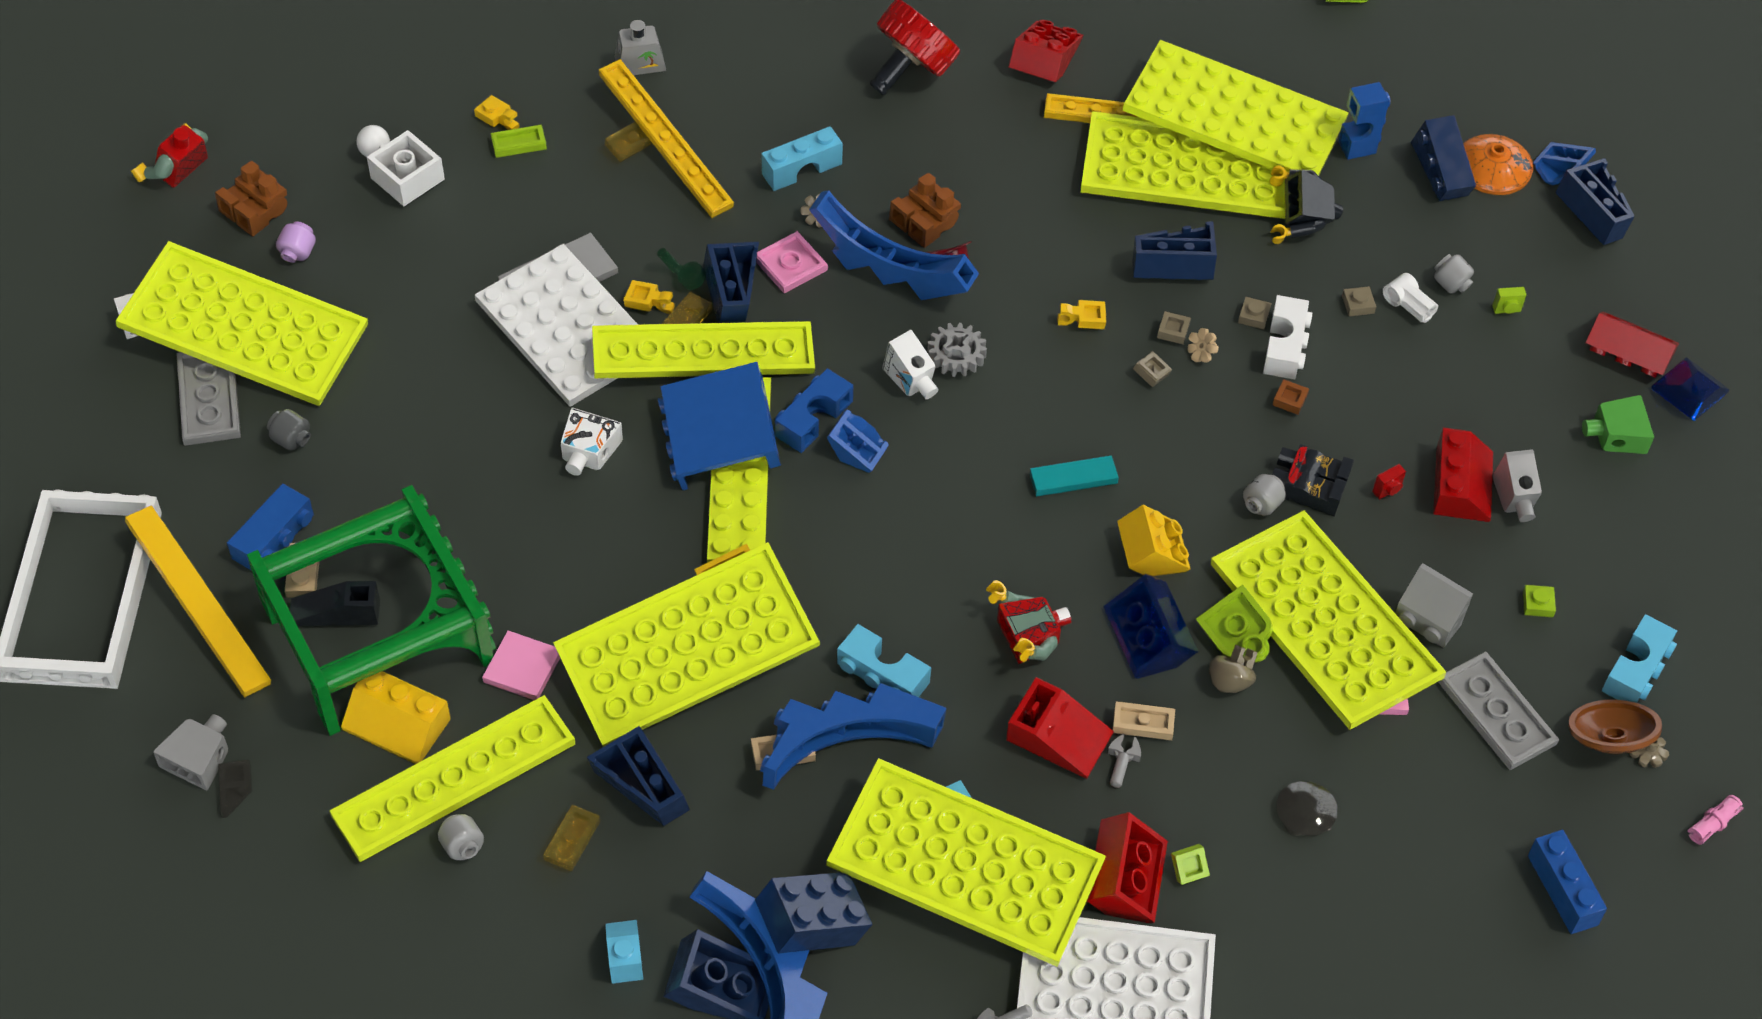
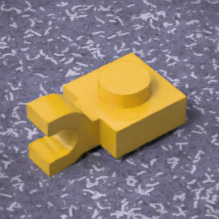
M493 95L474 109L475 117L492 127L499 123L508 130L520 127L519 123L513 120L518 116L517 112L512 110L510 105Z
M635 280L631 281L623 300L625 307L649 312L652 306H656L661 312L672 314L675 304L671 302L673 292H659L657 284Z
M1078 300L1077 306L1061 303L1060 313L1057 316L1058 325H1070L1074 321H1078V328L1105 329V302Z

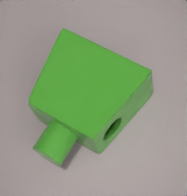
M1641 395L1601 403L1598 406L1594 419L1583 420L1582 423L1583 435L1598 436L1601 448L1604 451L1647 454L1654 440V434Z

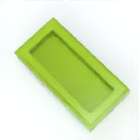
M542 125L491 133L496 158L547 149Z

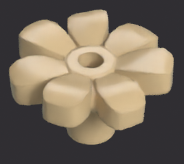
M1201 328L1198 333L1192 332L1190 334L1189 340L1193 344L1188 345V352L1193 353L1191 359L1194 362L1202 361L1207 363L1211 361L1210 353L1216 354L1218 352V346L1215 343L1217 338L1214 333H1209L1208 329Z

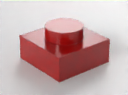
M1398 464L1377 475L1372 492L1379 500L1387 495L1392 496L1401 490L1406 474L1405 469Z

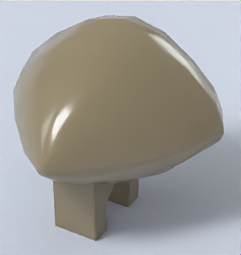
M1235 645L1230 659L1224 655L1213 658L1209 663L1212 684L1220 692L1237 693L1253 685L1256 681V674L1252 668L1258 652L1249 648L1246 650L1241 646Z

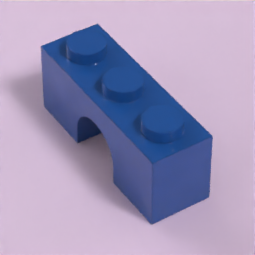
M1380 82L1350 89L1346 106L1354 121L1342 124L1338 139L1347 160L1376 154L1378 144L1381 142L1382 128L1386 123L1387 109L1390 106V96L1388 92L1384 91Z
M828 368L820 376H815L810 386L803 393H798L786 410H781L777 414L774 421L775 437L802 453L819 436V419L812 414L824 412L837 418L853 402V384Z

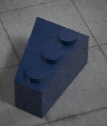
M1455 115L1425 120L1412 139L1411 144L1432 185L1433 191L1436 193L1439 201L1469 196L1476 187V183Z
M1605 158L1566 170L1555 192L1603 245L1623 239L1635 217L1624 194L1618 192L1615 186L1617 180L1614 175L1609 174L1606 168L1608 163Z
M759 242L707 244L703 269L717 323L746 322Z

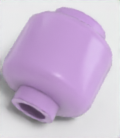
M295 221L283 227L276 241V248L281 253V258L287 262L304 261L309 257L316 238L311 227L302 222Z

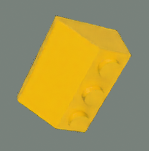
M381 671L357 682L353 688L341 728L356 737L417 764L427 755L451 718L446 700Z

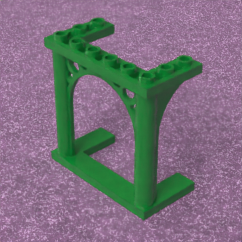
M413 485L401 489L402 499L272 554L261 557L258 550L247 554L261 604L272 625L279 623L307 677L318 715L329 736L341 732L331 693L431 650L445 647L466 648L476 653L483 667L490 664L493 658V651L496 650L495 643L491 637L493 629L488 621L490 613L484 601L478 602L476 598L478 593L473 581L465 579L463 575L465 574V569L459 557L453 558L451 554L453 548L448 537L440 535L439 531H441L436 516L428 514L427 510L429 507L422 493L418 495ZM390 530H392V534L390 535L383 534V532H390ZM400 531L403 532V533H405V534H407V535H409L410 538H407V539H402V538H400V537H399ZM386 543L396 545L416 555L428 569L432 583L431 595L422 614L404 630L319 667L274 580L363 544ZM432 562H436V563H437L436 566H431L430 564H431ZM441 583H445V586L448 589L442 590L440 589L439 585ZM448 597L456 600L457 605L453 608H443L437 604V601L440 598ZM436 613L437 616L430 620V615Z

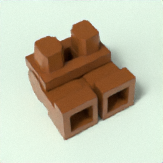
M250 161L241 167V175L234 179V186L229 189L222 187L215 192L218 210L253 237L269 225V221L272 218L280 216L285 211L287 199L284 197L287 196V190L277 183L275 177L271 174H265L259 169V165Z
M927 173L918 179L917 185L909 189V195L903 199L897 197L891 201L889 220L905 233L908 231V235L923 248H926L939 238L943 231L949 230L954 226L959 217L958 210L961 208V203L954 198L952 190L944 187L941 188L936 184V178L932 174Z

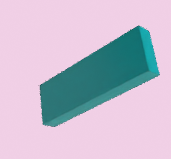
M1112 455L1030 468V477L1036 496L1117 484L1119 480Z

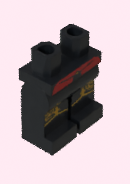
M1302 444L1299 445L1298 451L1282 447L1277 465L1290 469V472L1275 467L1272 475H1275L1283 482L1286 493L1285 499L1289 501L1291 498L1299 504L1335 517L1354 460L1343 457L1342 461L1323 455L1317 450L1307 449L1308 446Z

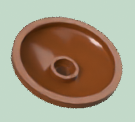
M1600 700L1577 708L1570 715L1569 730L1576 740L1590 749L1609 754H1625L1642 750L1654 743L1661 735L1662 721L1656 712L1639 703L1625 700Z

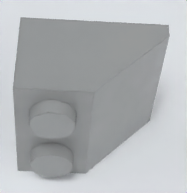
M1422 563L1400 599L1395 614L1408 628L1423 635L1429 642L1436 643L1444 648L1462 625L1473 593Z

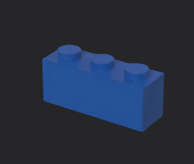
M282 484L227 542L231 558L251 570L247 554L258 550L261 557H264L289 546L294 536L302 527H306L314 516L310 499Z
M1564 830L1536 838L1528 857L1570 934L1598 926L1607 907Z

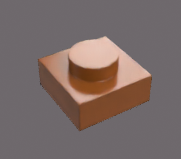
M1283 379L1274 398L1273 406L1299 415L1308 396L1309 388Z

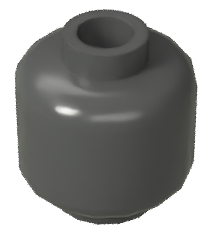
M291 409L275 412L268 421L269 438L286 450H295L299 446L304 447L311 437L309 421Z

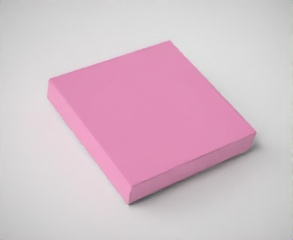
M798 231L757 252L756 263L783 293L828 270V264Z
M507 631L482 677L483 683L536 700L542 694L560 660V656L555 646Z

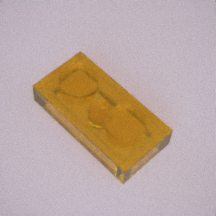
M636 121L605 138L606 147L620 162L653 144Z
M689 292L662 324H701L713 310L712 303Z
M571 805L543 854L544 860L572 872L599 825L600 816Z

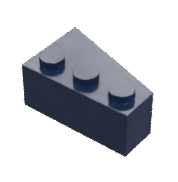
M1213 221L1205 222V227L1191 229L1190 226H1184L1182 231L1168 234L1167 230L1135 236L1132 259L1134 278L1213 280L1217 258Z
M640 726L587 757L594 773L663 826L690 810L684 795Z

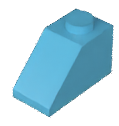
M637 920L605 924L612 984L643 980Z

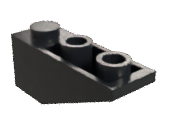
M345 581L291 598L290 613L297 626L378 625L380 596L376 581Z

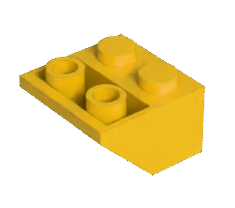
M1143 504L1117 521L1130 569L1146 577L1183 573L1191 569L1188 561L1189 553L1184 546L1181 535L1183 531L1176 520H1172L1159 511Z

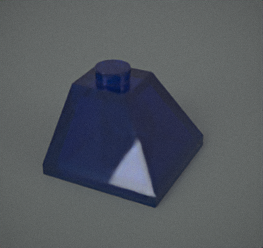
M1687 357L1653 384L1651 388L1693 421L1704 414L1730 390Z

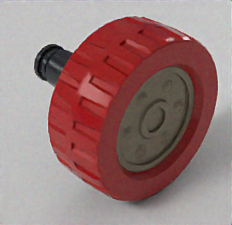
M895 0L878 20L877 27L893 41L891 45L896 50L877 72L875 79L870 81V85L880 94L886 95V91L892 88L911 63H914L916 66L921 64L928 71L940 77L960 54V49L949 37L918 11L902 0Z

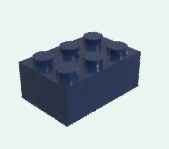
M842 872L772 878L755 899L778 953L855 946L873 925L851 876Z

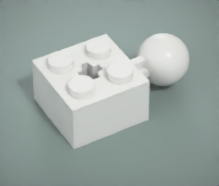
M377 125L366 126L358 133L356 139L357 148L362 155L367 157L371 179L401 205L406 206L445 180L442 159L410 131L407 130L392 141H390L388 133Z

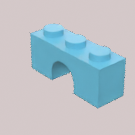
M830 126L761 153L762 175L772 190L776 191L796 183L799 170L809 163H813L818 172L822 173L842 165L843 143Z
M1645 614L1626 649L1635 654L1641 661H1632L1621 655L1609 674L1602 692L1617 700L1637 703L1640 698L1645 701L1653 687L1649 683L1650 679H1658L1665 666L1661 662L1663 657L1669 659L1677 646V643L1673 642L1677 630Z
M857 624L838 647L837 664L845 672L853 673L862 678L872 688H878L879 684L882 683L919 697L930 684L931 667L908 653L899 662L894 664L880 662L878 657L882 652V638Z

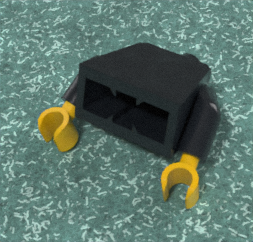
M1275 166L1272 169L1271 175L1277 176L1271 177V185L1280 186L1285 179V224L1290 225V228H1286L1282 224H1277L1272 228L1270 233L1279 232L1282 235L1272 239L1274 244L1282 243L1286 236L1292 235V238L1321 231L1326 224L1342 216L1343 207L1335 203L1333 186L1323 181L1313 170L1290 169V172H1286L1282 166Z

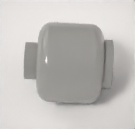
M1448 254L1434 267L1436 270L1434 274L1435 280L1448 293L1452 294L1458 290L1463 293L1473 284L1470 278L1474 274V269L1459 254L1453 256Z
M1258 475L1243 491V498L1247 509L1254 514L1262 516L1272 514L1285 500L1286 493L1283 482L1275 475Z
M466 814L449 816L443 821L438 832L439 842L449 857L454 860H466L474 857L484 842L483 833L472 817Z

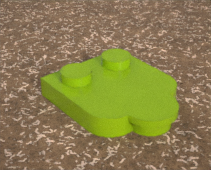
M1243 584L1196 618L1198 624L1222 655L1227 658H1231L1235 645L1241 646L1246 650L1249 648L1258 652L1254 663L1261 662L1268 656L1270 651L1268 639L1273 632L1272 622Z

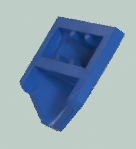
M1550 142L1533 161V166L1545 183L1557 185L1561 182L1566 170L1585 165L1596 153V149Z
M850 410L843 412L827 436L829 443L841 462L868 473L873 470L889 446L886 440L883 441L872 425L862 417L852 414Z

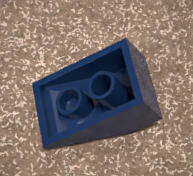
M699 929L681 939L663 997L689 1009L727 1019H765L769 1006L768 996L761 975L749 953Z

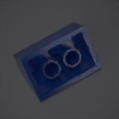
M1145 574L1103 606L1135 678L1139 679L1178 668L1198 653V649L1167 582Z

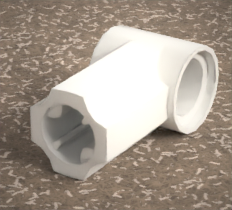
M1409 273L1401 274L1383 288L1384 298L1390 305L1395 307L1401 305L1420 322L1426 323L1437 312L1439 305L1419 290L1416 279Z

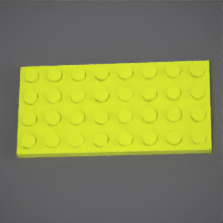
M1160 40L1128 95L1122 110L1267 168L1273 169L1275 166H1282L1286 172H1290V169L1313 170L1318 176L1340 134L1342 124L1346 122L1349 112L1163 40Z
M1092 111L1081 193L1285 219V179L1280 186L1271 185V177L1277 176L1271 175L1272 169L1140 117Z
M168 241L116 319V326L320 406L368 326V319Z
M1305 510L1211 558L1210 565L1232 591L1242 584L1270 618L1273 625L1271 635L1273 640L1349 730L1445 678L1446 671Z
M768 542L553 642L603 747L638 726L642 730L820 646V641Z
M878 758L827 859L826 866L1058 967L1106 856Z

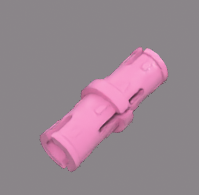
M1728 795L1718 806L1709 808L1704 813V817L1688 829L1691 840L1696 844L1702 845L1714 833L1725 829L1727 822L1743 810V804L1740 799L1734 795Z

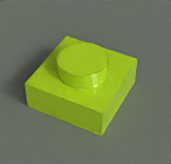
M1498 288L1492 305L1494 313L1511 314L1521 312L1526 298L1525 288Z
M1525 585L1523 589L1524 615L1554 617L1556 612L1554 587Z
M1196 844L1171 853L1177 882L1181 885L1210 876L1202 845Z

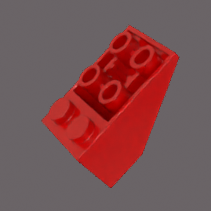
M1048 20L1036 21L1015 39L1009 68L1057 82L1065 73L1083 39V35L1070 27L1060 28L1053 26L1054 23Z
M1036 677L1008 722L1006 740L1087 779L1114 731L1064 690Z

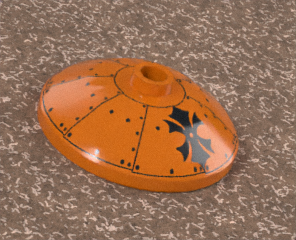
M1484 134L1472 137L1463 143L1476 183L1474 189L1492 195H1507L1521 190L1530 181L1533 173L1531 156L1522 145L1513 139L1497 134Z

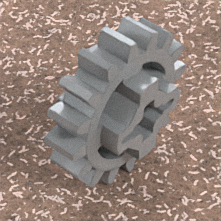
M948 323L946 330L938 327V334H931V341H928L927 350L929 352L928 355L935 364V368L941 366L942 374H945L948 370L952 371V377H955L957 372H961L963 376H966L967 370L975 373L977 365L983 366L987 353L986 339H981L980 331L973 333V326L970 325L965 329L962 323H959L957 327H953L951 323Z

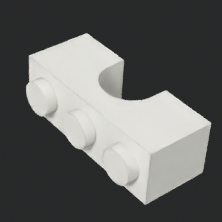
M1277 295L1270 333L1280 334L1285 338L1270 336L1263 374L1295 380L1297 370H1303L1306 354L1301 353V349L1307 348L1309 333L1304 332L1305 328H1310L1312 312H1307L1308 300Z

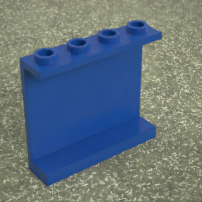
M758 362L661 386L662 397L658 398L661 413L666 414V419L662 420L665 435L670 437V441L666 442V448L669 458L674 459V464L670 465L673 480H679L682 490L688 489L686 476L766 456L770 468L781 466L763 376Z

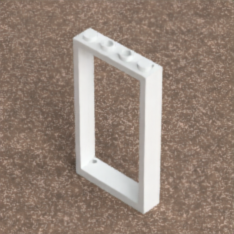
M42 490L0 636V682L118 689L150 558L138 540H136L105 662L12 656L52 513L70 512L128 516L152 505L161 518L162 512L157 497L149 495H122L120 493L101 494L90 491Z

